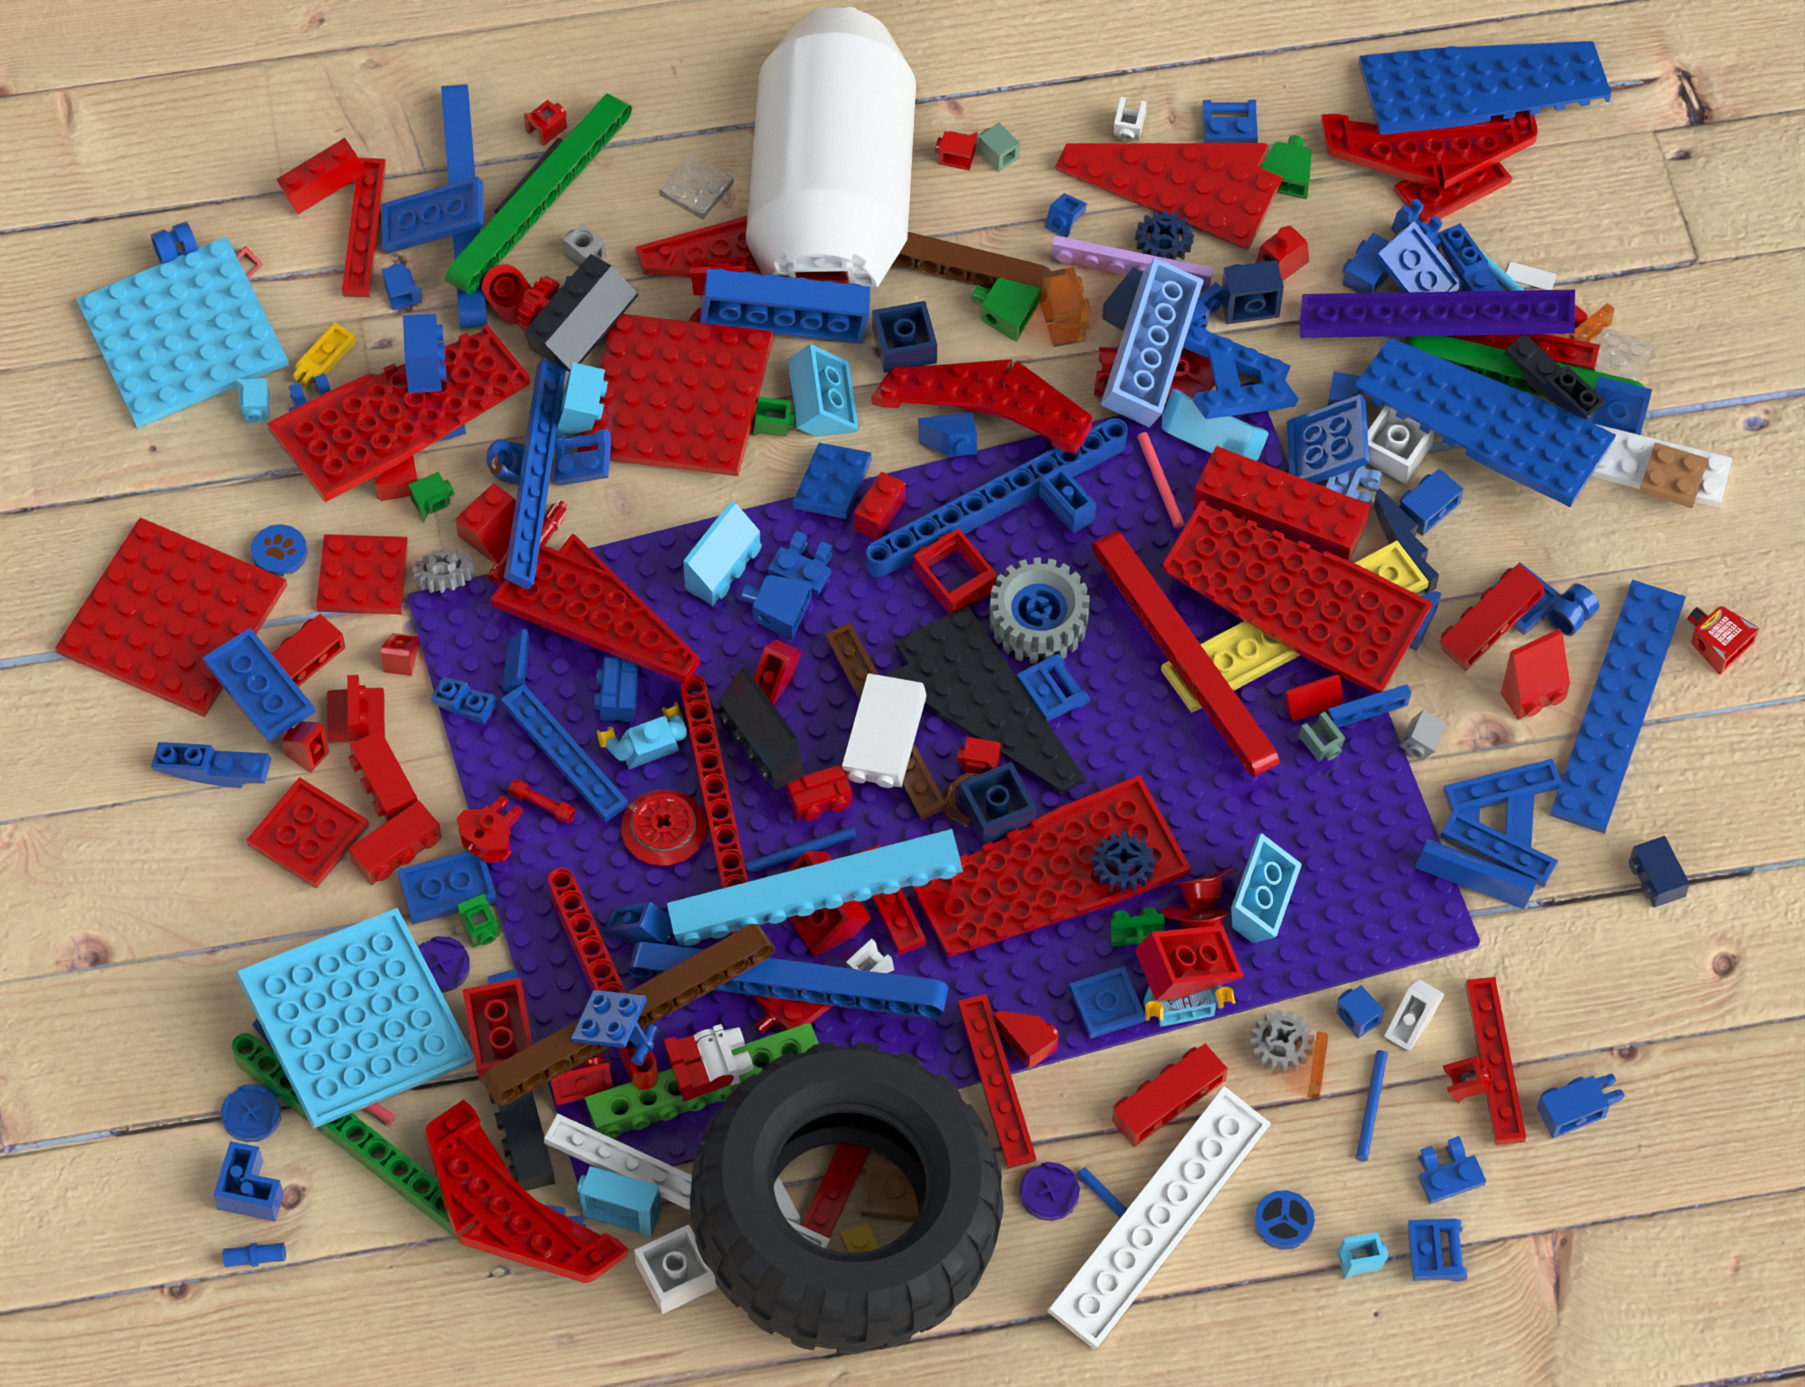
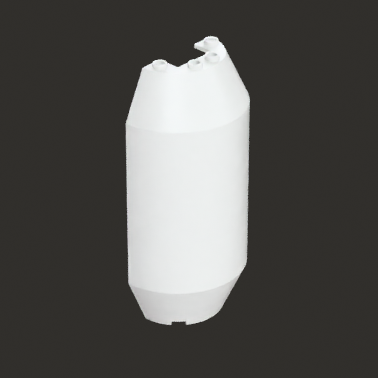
M822 7L806 14L792 26L761 67L757 91L746 243L762 275L796 278V272L848 271L850 284L878 288L907 241L916 81L911 68L887 28L875 17L854 7Z

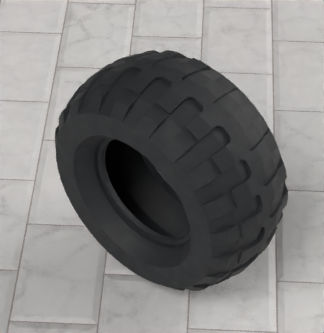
M835 1042L812 1045L806 1052L794 1055L792 1052L784 1054L763 1067L762 1072L758 1075L753 1074L738 1085L727 1096L723 1107L712 1116L702 1135L701 1144L693 1165L690 1192V1214L695 1230V1241L703 1262L713 1272L716 1278L715 1283L736 1307H741L747 1312L749 1319L762 1330L771 1335L776 1332L790 1338L791 1343L795 1346L813 1351L815 1346L836 1349V1354H859L867 1348L879 1346L883 1350L910 1340L912 1335L917 1332L923 1333L942 1323L952 1314V1311L958 1304L971 1295L980 1282L994 1252L1003 1215L1002 1173L998 1156L988 1141V1132L972 1105L966 1104L961 1099L956 1086L940 1072L934 1075L929 1070L923 1068L921 1060L902 1051L897 1056L879 1051V1045L857 1042L854 1047H836ZM830 1144L863 1146L882 1154L904 1173L914 1190L919 1215L904 1234L881 1248L856 1253L834 1251L812 1243L789 1224L777 1203L774 1184L790 1162L811 1149ZM915 1161L922 1162L924 1173Z

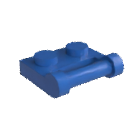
M1256 99L1247 100V102L1211 103V100H1203L1204 143H1258ZM1212 113H1247L1248 117H1212Z
M608 429L598 430L595 434L571 438L566 436L556 437L555 483L560 486L608 478L611 435ZM598 444V450L569 454V449Z
M1059 654L1017 674L1018 680L1047 722L1074 708L1083 707L1090 700L1084 690L1081 691L1064 666L1065 662ZM1050 671L1056 673L1071 696L1065 697L1049 674Z
M1408 1220L1407 1227L1413 1281L1451 1280L1458 1282L1466 1280L1467 1269L1463 1267L1460 1232L1462 1231L1461 1220ZM1440 1232L1448 1233L1451 1266L1443 1267Z

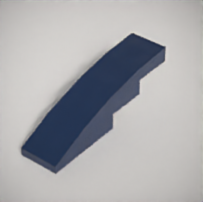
M1378 489L1373 506L1389 544L1395 541L1400 543L1428 580V587L1424 591L1427 594L1431 593L1437 587L1439 574L1426 562L1428 549L1415 537L1418 525L1381 489Z

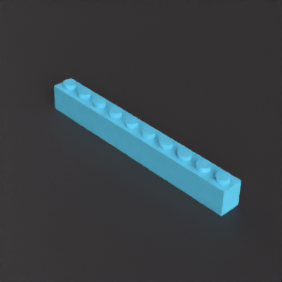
M952 829L673 901L667 903L673 933L678 945L692 946L698 944L700 940L710 937L723 938L730 932L741 930L751 924L780 923L787 917L795 915L807 916L815 910L838 908L843 903L853 900L865 901L871 898L872 895L879 893L892 894L906 886H922L927 884L929 880L937 878L949 879L956 876L957 873L963 872L954 834Z

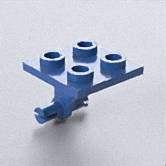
M593 990L571 1039L577 1043L625 1048L628 1040H630L637 1047L631 1061L641 1066L647 1053L651 1052L654 1047L653 1039L658 1029L652 1024H647L643 1032L637 1022L647 1000L645 995Z

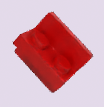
M359 674L347 675V689L327 691L328 742L357 741L380 730L385 737L384 688H366V685H360Z
M604 1051L550 1080L556 1106L583 1100L587 1096L614 1088L609 1069L610 1064Z

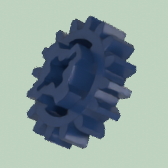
M1164 210L1163 215H1159L1157 211H1154L1153 218L1145 215L1144 223H1138L1135 241H1137L1136 248L1137 250H1142V254L1176 260V257L1184 260L1185 253L1191 252L1194 241L1192 225H1187L1186 217L1179 220L1177 212L1170 216L1168 210ZM1148 233H1150V240L1147 238ZM1179 235L1182 237L1181 242L1179 241Z
M1122 831L1119 838L1114 833H1111L1110 841L1102 838L1100 847L1095 846L1094 857H1092L1094 877L1101 876V886L1108 882L1110 884L1109 891L1120 887L1121 894H1124L1126 887H1130L1133 892H1136L1138 883L1145 887L1147 878H1152L1153 876L1152 868H1155V859L1152 857L1154 850L1153 848L1146 849V839L1138 842L1136 833L1131 838L1127 837L1126 831Z

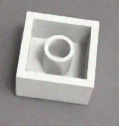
M1385 405L1368 430L1370 463L1368 465L1406 484L1433 445L1435 432L1432 430L1429 434L1419 429L1420 423L1409 417L1403 421L1396 417V410Z
M689 1224L634 1250L636 1266L662 1314L717 1289L716 1278L711 1269L703 1262L695 1241L696 1237Z

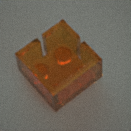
M1074 267L1044 272L1041 275L1040 306L1045 322H1054L1053 324H1048L1047 327L1053 347L1085 341L1086 330L1090 329L1087 316L1091 314L1088 298H1083V282L1080 276L1076 277Z

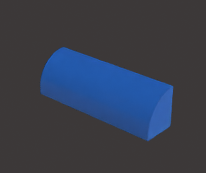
M1428 838L1425 839L1415 866L1416 869L1522 909L1528 903L1536 883L1534 878Z

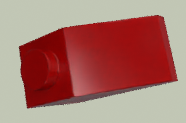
M779 640L765 646L753 677L773 706L793 677L802 651Z
M301 721L294 728L287 730L283 736L284 754L310 773L329 754L324 725L320 722Z
M1006 1011L994 1013V1021L998 1033L1028 1069H1031L1057 1051L1058 1032L1051 1023L1046 1024L1040 1016Z

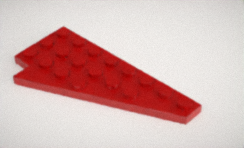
M1066 143L1055 165L1057 171L1152 211H1157L1162 215L1164 210H1168L1170 216L1177 212L1179 220L1187 218V225H1192L1195 229L1248 251L1282 182L1281 176L1260 168L1269 149L1266 143Z
M747 216L635 247L636 255L644 274L690 277V266L694 259L748 257L749 272L762 275L746 243ZM845 271L796 272V278L848 284Z
M575 534L570 535L559 551L540 544L534 585L528 590L505 579L490 598L492 607L685 684L700 665L699 656Z

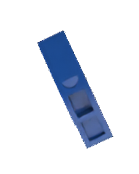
M1461 223L1437 233V237L1442 241L1440 245L1449 265L1464 283L1461 286L1463 291H1504L1487 268L1488 260Z
M158 742L151 768L155 771L193 782L242 788L243 783L265 784L272 759L268 753L215 751L212 745Z

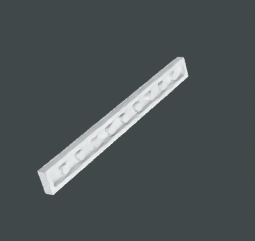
M557 1114L544 1138L545 1144L599 1169L659 1186L660 1197L690 1210L692 1175ZM786 1219L804 1238L823 1248L828 1247L829 1238Z

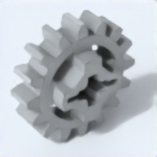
M443 549L442 553L433 551L428 556H422L423 561H416V567L412 568L416 586H420L421 590L429 588L430 593L438 590L443 593L446 588L455 590L459 585L464 586V580H471V575L475 574L471 555L467 556L466 551L458 553L457 549L449 550L448 552L447 549Z
M1277 1010L1275 1017H1272L1267 1012L1265 1014V1022L1257 1019L1256 1028L1251 1030L1250 1037L1252 1039H1250L1249 1047L1254 1049L1253 1058L1261 1057L1260 1066L1264 1067L1270 1064L1271 1072L1273 1073L1277 1067H1281L1283 1074H1286L1287 1067L1289 1066L1294 1071H1297L1299 1062L1305 1065L1308 1060L1307 1055H1312L1314 1035H1308L1311 1026H1302V1016L1296 1020L1293 1019L1292 1011H1289L1287 1016H1282L1281 1010ZM1268 1031V1037L1263 1042L1262 1037ZM1301 1041V1047L1296 1052L1295 1046H1298V1042Z

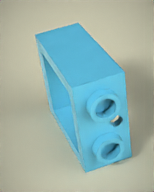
M590 1166L587 1175L581 1176L577 1187V1192L580 1193L579 1205H582L583 1217L652 1237L661 1212L659 1186Z

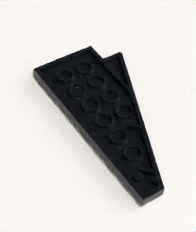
M969 606L895 642V649L906 665L887 674L886 677L923 683L927 695L924 703L926 709L972 738L1001 743L1000 757L1008 762H1012L1014 766L1059 795L1085 783V776Z

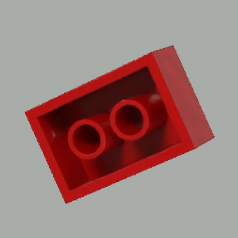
M521 978L462 989L476 1070L480 1082L487 1070L534 1044Z

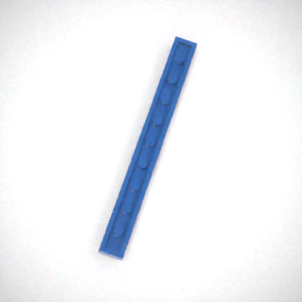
M544 358L537 364L504 575L505 579L527 590L534 585L566 374L565 369Z

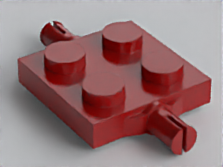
M753 995L754 1001L766 1014L753 1027L760 1035L773 1024L786 1031L812 1023L833 1005Z

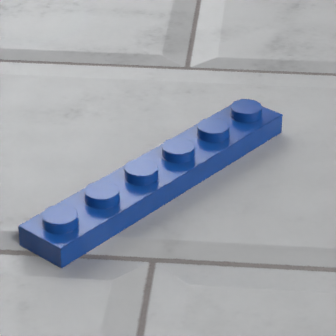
M522 684L501 699L503 707L605 822L628 807V800L525 684Z

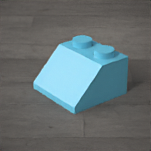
M572 363L563 390L556 437L592 430L595 419H601L604 404H600L599 400L600 397H605L608 381H603L604 369Z

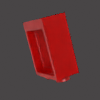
M959 528L952 533L947 532L943 534L937 542L930 546L921 547L913 555V571L949 615L966 606L970 607L991 594L993 585L996 586L998 575ZM957 551L977 577L948 593L930 571L929 567Z

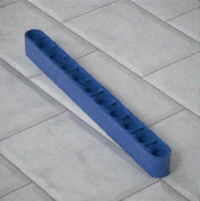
M468 84L441 86L449 184L476 177ZM480 228L453 235L454 260L480 233ZM482 283L470 295L457 288L460 329L479 328L486 325V300L482 291Z
M1120 419L1107 420L1091 429L1076 454L1055 447L871 543L866 549V569L868 573L875 577L886 576L912 562L913 555L921 547L932 545L943 534L947 532L952 533L958 528L963 534H966L1039 496L1040 479L1046 475L1040 472L1049 473L1057 467L1063 466L1072 477H1075L1121 453L1126 447V423ZM975 508V509H978V510H977V511H972V510H969V509ZM923 533H929V534H931V535L925 536V535H922V534H923ZM903 545V546H907V547H906V548H900V547H898V546ZM875 558H882L883 560L877 561V560H874V559H875Z
M638 942L633 948L628 974L637 980L649 981L698 954L703 949ZM768 958L713 990L936 1019L943 1016L949 988L944 982L935 979Z

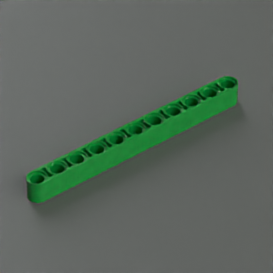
M609 93L605 94L455 259L446 272L445 282L469 295L472 294L481 285L485 274L492 267L499 265L623 127L631 115L632 105Z
M242 1033L236 1036L231 1045L236 1064L309 1122L293 1088H284L290 1082L275 1052L250 1033ZM247 1048L253 1049L252 1052L248 1054L240 1053L242 1050ZM265 1066H274V1069L271 1071H262ZM353 1113L341 1117L337 1123H326L317 1127L319 1131L454 1237L447 1211L442 1212L438 1210L445 1204L437 1179ZM353 1135L363 1136L358 1141L349 1140ZM377 1152L385 1153L381 1158H372V1155ZM397 1170L407 1171L403 1176L393 1175ZM421 1187L429 1188V1191L424 1194L416 1193Z

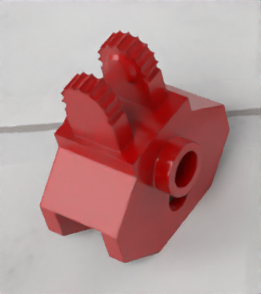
M504 796L499 797L490 807L486 805L483 809L463 810L457 817L462 847L485 863L504 862L511 855L508 837L511 834L510 828L518 820L523 809L515 805L504 817L500 815L508 803V799Z

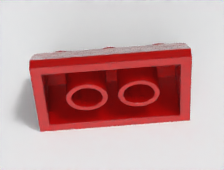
M805 851L786 872L831 861L832 859L827 852ZM853 900L843 903L838 908H822L815 910L810 915H795L789 917L812 954L820 956L853 938L871 917L860 901Z

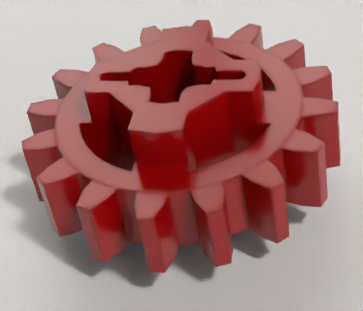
M541 276L539 282H534L532 289L525 291L519 308V313L521 314L517 318L519 321L518 327L524 331L560 290V283L548 276Z

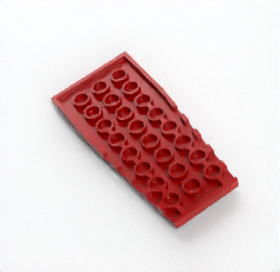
M486 324L483 325V331L471 336L468 333H464L458 336L459 341L445 346V362H440L446 365V380H441L442 391L408 393L406 365L402 364L397 367L393 363L384 367V372L372 377L370 373L341 385L268 422L267 425L273 437L323 501L327 502L397 466L530 385V375Z
M1200 501L1164 561L1162 571L1306 659L1339 674L1375 694L1384 692L1431 610L1433 602L1358 564L1326 551L1322 554L1310 549L1311 545L1299 540L1296 543L1284 538L1283 533L1276 530L1273 533L1257 527L1258 523L1248 519V522L1231 516L1232 512L1222 509L1221 512L1207 506L1206 501Z
M1141 775L1064 805L1031 821L1030 826L1020 831L1017 828L1007 833L1006 838L994 844L991 841L983 845L982 850L970 856L966 854L961 856L960 861L963 872L957 873L952 878H937L929 880L925 885L911 886L945 955L952 957L1112 906L1191 873V867ZM1122 831H1126L1128 838H1131L1136 833L1138 842L1146 839V849L1153 848L1152 858L1155 859V868H1152L1153 876L1152 878H1147L1146 886L1143 887L1138 883L1136 892H1133L1130 887H1126L1124 894H1121L1120 887L1109 891L1110 884L1108 882L1101 886V876L1094 877V867L1092 866L1095 846L1100 847L1102 838L1110 841L1111 833H1114L1117 838L1121 837Z

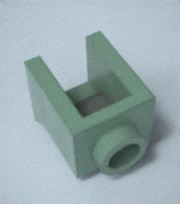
M1326 712L1320 714L1317 723L1312 727H1309L1307 723L1302 725L1297 739L1305 743L1319 762L1324 758L1330 761L1342 752L1341 747L1345 737Z

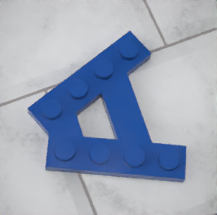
M1189 325L1183 348L1210 359L1216 390L1198 392L1193 398V403L1205 419L1296 406L1299 398L1285 381L1291 367L1290 365L1283 363L1279 359L1259 353L1253 348H1247L1235 343L1229 338L1211 333L1203 327ZM1237 370L1259 379L1261 384L1241 387Z
M1549 759L1445 785L1443 791L1452 814L1443 828L1440 838L1496 865L1536 879L1535 884L1544 888L1556 868L1558 860L1531 847L1534 795L1556 790L1562 786V780L1554 760ZM1507 802L1505 834L1479 822L1480 808Z

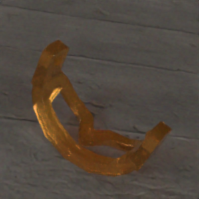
M967 773L957 777L954 782L946 787L942 794L947 805V809L943 811L950 819L956 820L964 826H968L971 820L961 814L955 803L956 786L959 785V782L980 775L978 773Z

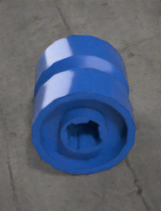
M187 221L172 226L169 232L163 229L150 234L160 263L165 264L177 259L180 255L185 256L198 251L196 240Z
M1574 583L1562 594L1561 598L1557 599L1547 609L1546 615L1556 630L1560 628L1564 635L1572 636L1584 625L1585 621L1589 620L1599 610L1600 605L1591 590L1584 585Z

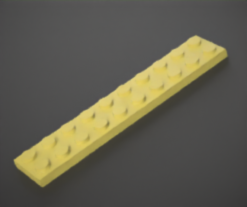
M1398 541L1355 562V564L1415 594L1428 587V580ZM1245 621L1201 644L1233 691L1300 656V654ZM1169 661L1162 664V673L1191 713L1202 708Z

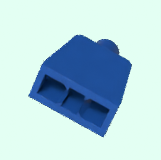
M768 575L765 577L760 589L746 584L741 600L753 604V620L793 640L812 597L811 582Z

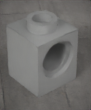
M583 223L576 229L570 230L563 239L564 254L578 266L590 254L601 260L606 258L605 242Z
M1422 710L1411 719L1399 747L1406 750L1410 756L1425 760L1436 751L1447 723Z

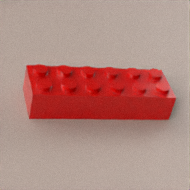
M1219 446L1215 447L1195 487L1193 498L1194 507H1197L1200 501H1206V505L1221 512L1222 509L1235 513L1238 519L1246 516L1245 522H1248V519L1258 523L1257 527L1272 533L1276 530L1283 533L1286 539L1296 543L1300 540L1311 545L1310 549L1322 554L1326 551L1350 561L1368 523L1371 508L1370 504Z

